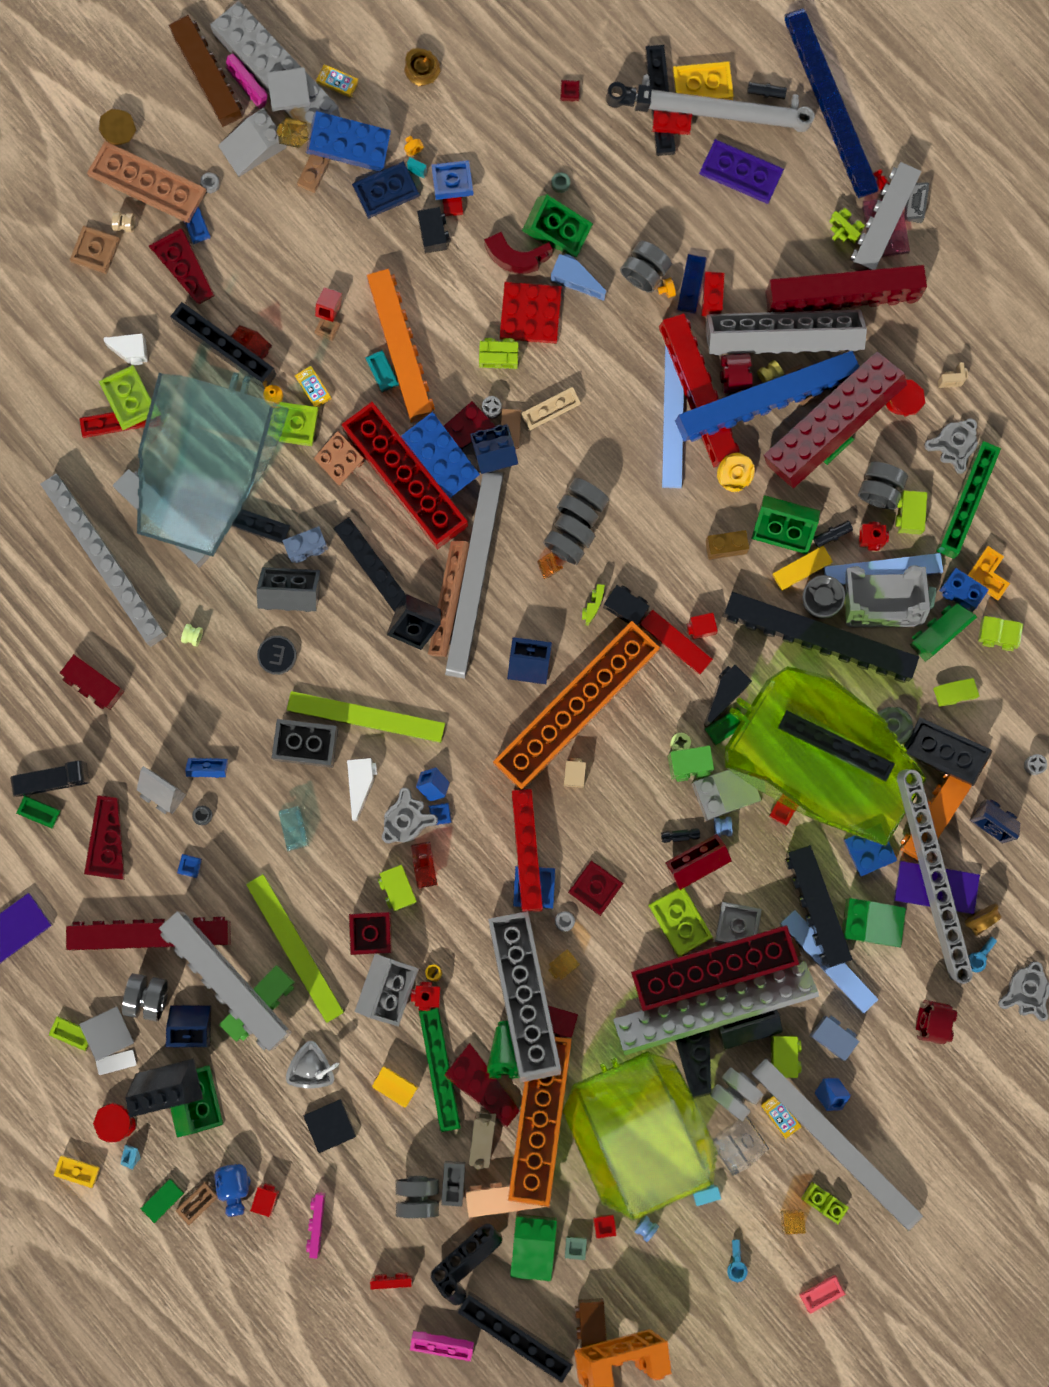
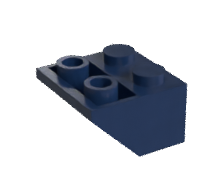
M508 424L498 425L494 428L479 430L470 434L481 474L519 464Z
M513 637L507 679L546 685L552 642Z
M170 1005L166 1025V1047H210L211 1005Z

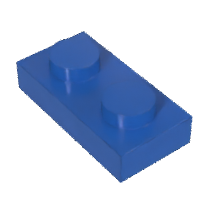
M188 758L185 769L186 777H226L228 759Z

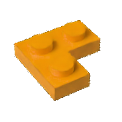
M987 546L968 573V576L989 589L987 594L999 600L1010 583L994 573L1004 556Z

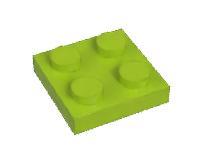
M280 402L274 441L313 446L319 411L318 407Z

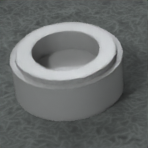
M206 173L200 179V184L206 189L207 193H214L220 187L219 178L214 173Z
M567 911L560 912L555 918V925L560 931H569L575 924L574 916Z

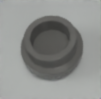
M207 806L196 807L192 813L193 821L201 826L207 825L212 820V811Z

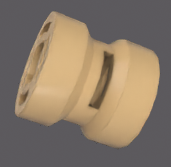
M114 211L112 215L113 231L125 230L126 232L133 233L135 228L134 213L122 214L121 212Z

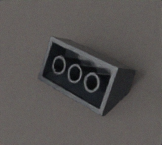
M194 1058L136 1073L125 1097L129 1117L202 1100L203 1096Z

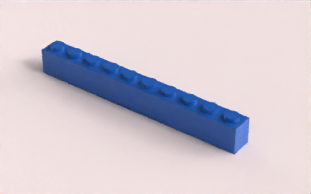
M849 351L679 414L675 423L683 441L691 440V442L702 438L704 434L713 435L717 433L720 428L726 427V429L735 426L736 422L742 420L747 422L752 420L755 415L760 414L763 416L770 413L771 409L785 408L790 402H801L806 399V396L811 394L813 397L817 396L827 388L833 390L860 366L853 351Z

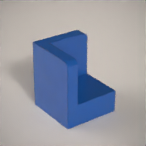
M435 767L420 773L416 787L429 801H434L446 796L450 782Z
M823 1078L815 1091V1095L826 1111L842 1110L851 1097L838 1078Z

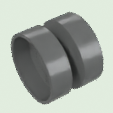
M639 241L631 252L632 257L626 259L620 271L632 285L640 290L652 293L660 283V277L667 273L672 262L655 245L646 241Z
M870 462L865 473L867 481L862 482L858 497L866 503L879 508L896 509L901 498L899 491L904 490L908 479L907 473L890 464Z
M574 478L568 488V492L572 496L564 495L558 503L557 509L562 514L573 517L591 529L598 519L595 511L602 512L609 498L591 483L580 478Z
M561 514L554 525L560 533L550 531L543 544L558 558L578 565L585 554L579 546L589 548L596 536L578 520L566 514Z
M827 575L813 578L808 582L803 591L802 602L804 608L810 615L816 618L825 619L834 616L845 602V590L842 584L834 577Z
M132 973L124 993L122 1014L138 1018L143 1008V1018L145 1020L158 1022L167 1003L168 980L153 977L147 987L146 975Z
M408 1176L405 1179L395 1180L396 1195L407 1197V1200L396 1202V1217L431 1218L439 1216V1201L428 1199V1196L439 1194V1179L427 1178V1176Z

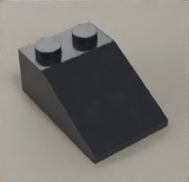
M736 665L732 668L727 666L718 677L720 680L716 686L704 723L706 728L752 682Z

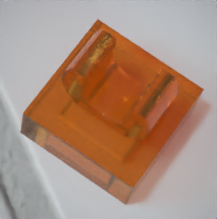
M553 553L546 554L537 561L544 579L552 577L563 569V566L557 565L556 561L559 558L554 556Z

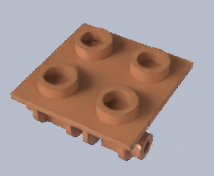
M339 431L333 435L314 457L317 463L339 486L357 466L361 467L364 464V457Z

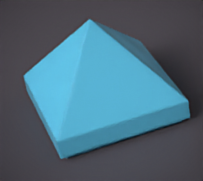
M125 1144L120 1165L133 1169L141 1157L138 1148Z

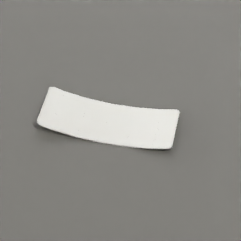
M133 1050L107 1056L96 1061L98 1074L103 1075L136 1066Z

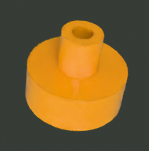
M408 136L405 139L407 144L404 146V150L407 156H414L423 150L424 145L420 139H413L412 136Z
M672 278L663 279V286L657 287L658 294L665 293L667 298L676 296Z
M269 385L265 388L263 397L266 403L275 406L282 402L283 392L277 385Z

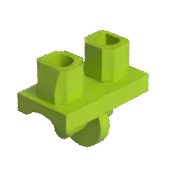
M846 208L839 212L835 211L832 214V218L829 221L833 225L830 230L835 233L832 239L836 241L840 238L843 242L848 239L855 244L865 225L859 220L851 225L848 220L852 214Z

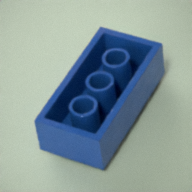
M316 111L312 118L306 153L380 172L384 168L391 130Z
M433 412L401 435L403 441L449 498L480 475Z

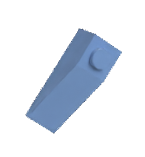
M559 254L551 273V281L604 301L606 290L574 257L567 254Z

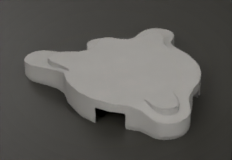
M974 419L955 423L951 422L942 429L937 438L927 440L924 447L927 451H941V462L953 464L955 471L963 474L967 469L966 462L968 457L977 448V423Z
M402 788L399 791L397 802L385 813L382 840L388 844L412 841L424 828L435 826L438 823V818L433 814H422L421 810L424 808V803L414 800L408 788Z
M1031 962L1027 967L1013 974L1009 982L1007 994L998 1001V1005L1002 1009H1008L1017 1004L1020 1015L1034 1014L1040 1021L1048 1019L1046 1001L1049 997V983L1043 972L1042 964Z

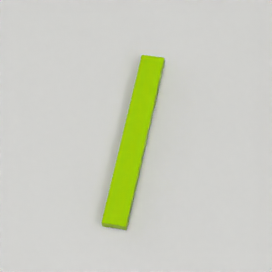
M293 691L290 692L287 711L438 743L442 742L445 723Z
M262 874L247 883L246 886L325 1022L328 1023L343 1014L342 1007L265 875Z

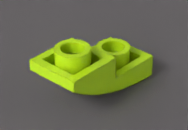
M597 584L596 590L592 589L591 601H595V603H587V608H583L582 620H585L586 626H589L597 615L605 585Z
M974 678L955 681L933 688L939 707L954 705L959 701L973 700L980 697Z
M811 1182L801 1198L837 1225L849 1209L848 1206L813 1182Z

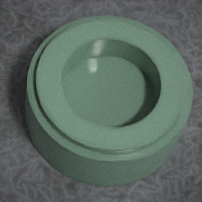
M563 172L556 173L551 180L553 190L558 193L566 192L570 187L569 176Z

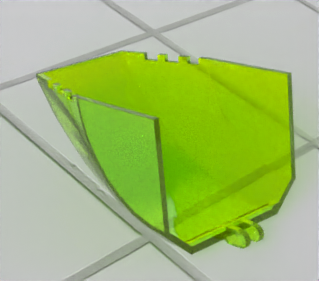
M789 666L766 680L752 705L742 698H737L736 702L746 709L747 713L743 715L735 708H731L729 711L741 722L725 747V768L776 801L809 818L884 846L888 844L906 814L897 782L899 772L902 770H916L920 773L923 784L927 778L916 762L907 755L908 751L897 741L898 737L887 727L888 723L884 718L831 676ZM786 710L895 763L887 781L885 782L778 729ZM908 774L906 776V781L908 784H910L912 781L911 774ZM915 793L911 797L912 802L916 797Z
M649 1051L618 1064L616 1058L611 1059L613 1067L607 1069L604 1063L600 1064L602 1072L573 1084L563 1109L565 1119L602 1205H607L610 1209L614 1208L617 1213L622 1212L623 1216L632 1221L713 1185L715 1177L713 1170L716 1169L715 1162H717L716 1155H718L717 1148L677 1065L674 1061Z

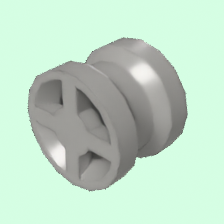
M495 396L486 397L482 402V412L489 419H495L501 413V402Z
M1034 754L1024 761V769L1030 775L1041 774L1047 769V760L1040 754Z

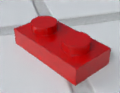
M654 110L652 132L690 135L692 114Z
M406 1272L396 1273L395 1277H387V1274H377L375 1278L370 1280V1290L412 1287L413 1277L408 1276Z

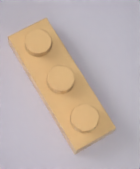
M570 387L523 411L521 415L528 430H532L579 406L581 402L574 388Z

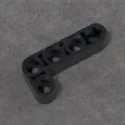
M71 761L65 763V766L10 777L13 797H22L24 795H33L90 783L87 763L84 761Z
M486 1223L480 1226L431 1272L432 1282L441 1295L453 1305H460L466 1299V1291L460 1284V1281L502 1243V1234L491 1224Z

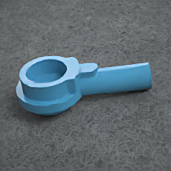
M990 937L979 952L971 953L968 956L972 972L978 973L985 969L986 956L997 943L995 938Z
M732 1240L733 1262L729 1264L727 1274L732 1281L742 1282L747 1277L748 1271L745 1264L741 1262L740 1240Z

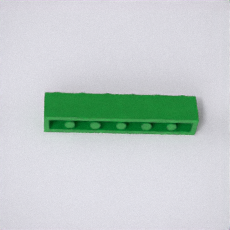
M985 441L978 446L936 552L952 559L959 555L1001 451L1000 447Z

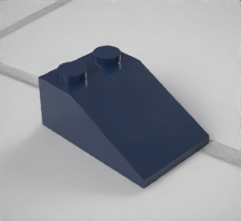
M988 799L982 801L970 819L972 823L1002 844L1017 840L1020 835L1021 823L1016 820L1017 817L1009 811L1005 812L1000 809V804L992 799L990 801Z

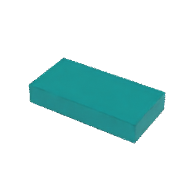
M383 350L365 357L381 393L399 386Z

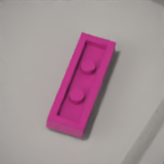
M233 53L227 56L225 68L259 110L265 107L267 100L265 89L259 86L253 74L245 69L240 59H237Z
M317 1192L315 1198H311L310 1210H314L313 1218L309 1219L308 1231H312L311 1240H307L306 1252H310L309 1258L317 1259L320 1255L325 1193Z
M413 1331L410 1350L471 1361L474 1342L465 1339L449 1338L444 1335L439 1336Z

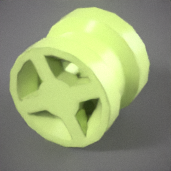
M186 624L181 642H189L197 647L202 638L203 628H194L191 624Z
M685 733L675 734L670 741L671 749L673 751L689 749L691 746L690 737Z

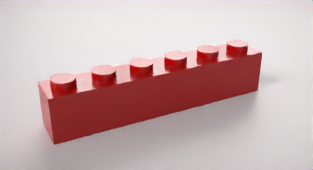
M532 789L512 790L511 798L522 912L528 911V913L542 912Z

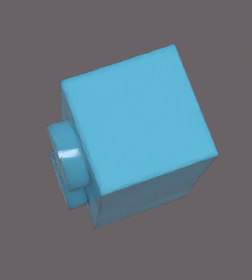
M714 1184L708 1185L705 1189L697 1188L695 1192H692L696 1206L721 1200L718 1186H714Z

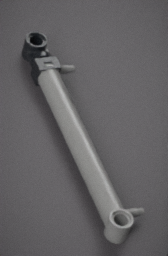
M647 74L643 76L642 85L638 86L637 92L636 87H626L621 82H613L609 85L606 94V103L612 108H618L622 105L634 107L635 104V111L648 112L651 109L688 113L704 117L794 128L797 132L807 131L815 117L813 110L809 107L798 109L799 96L797 94L793 95L791 108L652 90V86H649L650 80ZM613 93H617V94H619L620 96H619V97H615V96L612 95V94H613Z

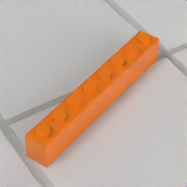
M388 268L367 274V279L410 422L413 423L424 419L432 413V410H435L432 398L428 399L427 392H430L427 381H423L421 377L424 374L421 363H417L416 357L419 356L416 345L412 346L410 339L413 338L411 328H407L405 324L408 318L405 309L401 310L400 303H403L401 294L395 291L394 286L397 285L395 275H391Z

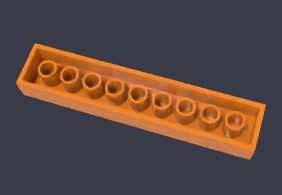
M631 621L493 761V764L519 790H524L659 652L660 647Z

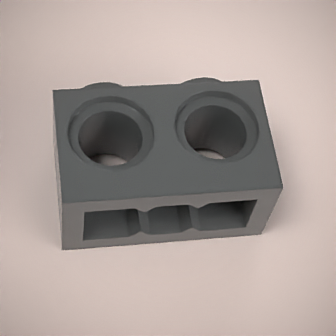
M445 1161L441 1205L462 1207L466 1162Z

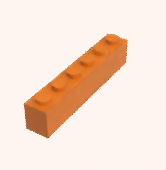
M945 773L943 775V778H945L941 785L938 784L932 792L934 797L931 801L927 800L937 839L972 787ZM922 815L920 818L916 817L918 823L921 822ZM911 832L910 834L906 833L900 841L902 844L900 850L918 861ZM926 832L921 837L923 842L927 840Z

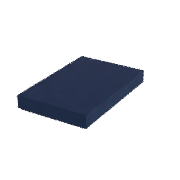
M404 161L352 183L368 219L420 196Z

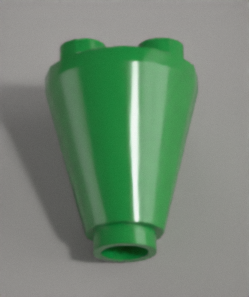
M508 1021L498 1022V1027L495 1029L487 1065L489 1078H501V1075H509V1078L512 1079L519 1078Z

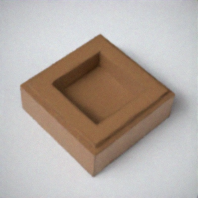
M321 318L315 334L333 341L341 324L335 320L331 322Z

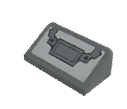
M929 183L915 184L905 205L903 221L923 222Z

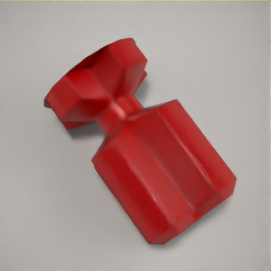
M882 169L872 174L873 178L877 177L876 184L880 190L884 189L886 183L890 185L886 176H881Z

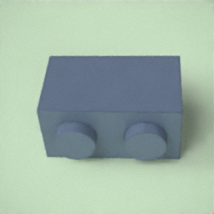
M823 1016L810 1036L838 1058L846 1061L860 1042L856 1039L857 1034L849 1028L846 1030L839 1026L841 1022L833 1016L829 1018Z

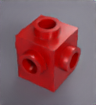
M869 522V524H862L859 528V547L868 548L869 551H879L889 541V531H886V525H881L880 522Z
M420 982V985H416L415 990L411 989V1002H415V1006H418L420 1011H431V1007H439L440 986H432V982ZM423 993L429 994L427 1000L421 998Z

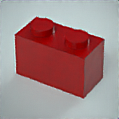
M705 272L701 316L707 317V314L722 313L725 273Z

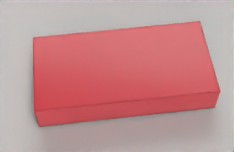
M836 1275L799 1294L809 1314L846 1295Z

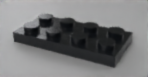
M921 717L915 725L912 735L901 750L902 754L971 786H974L992 754L991 749Z

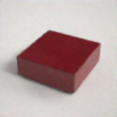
M561 80L560 101H579L580 81Z

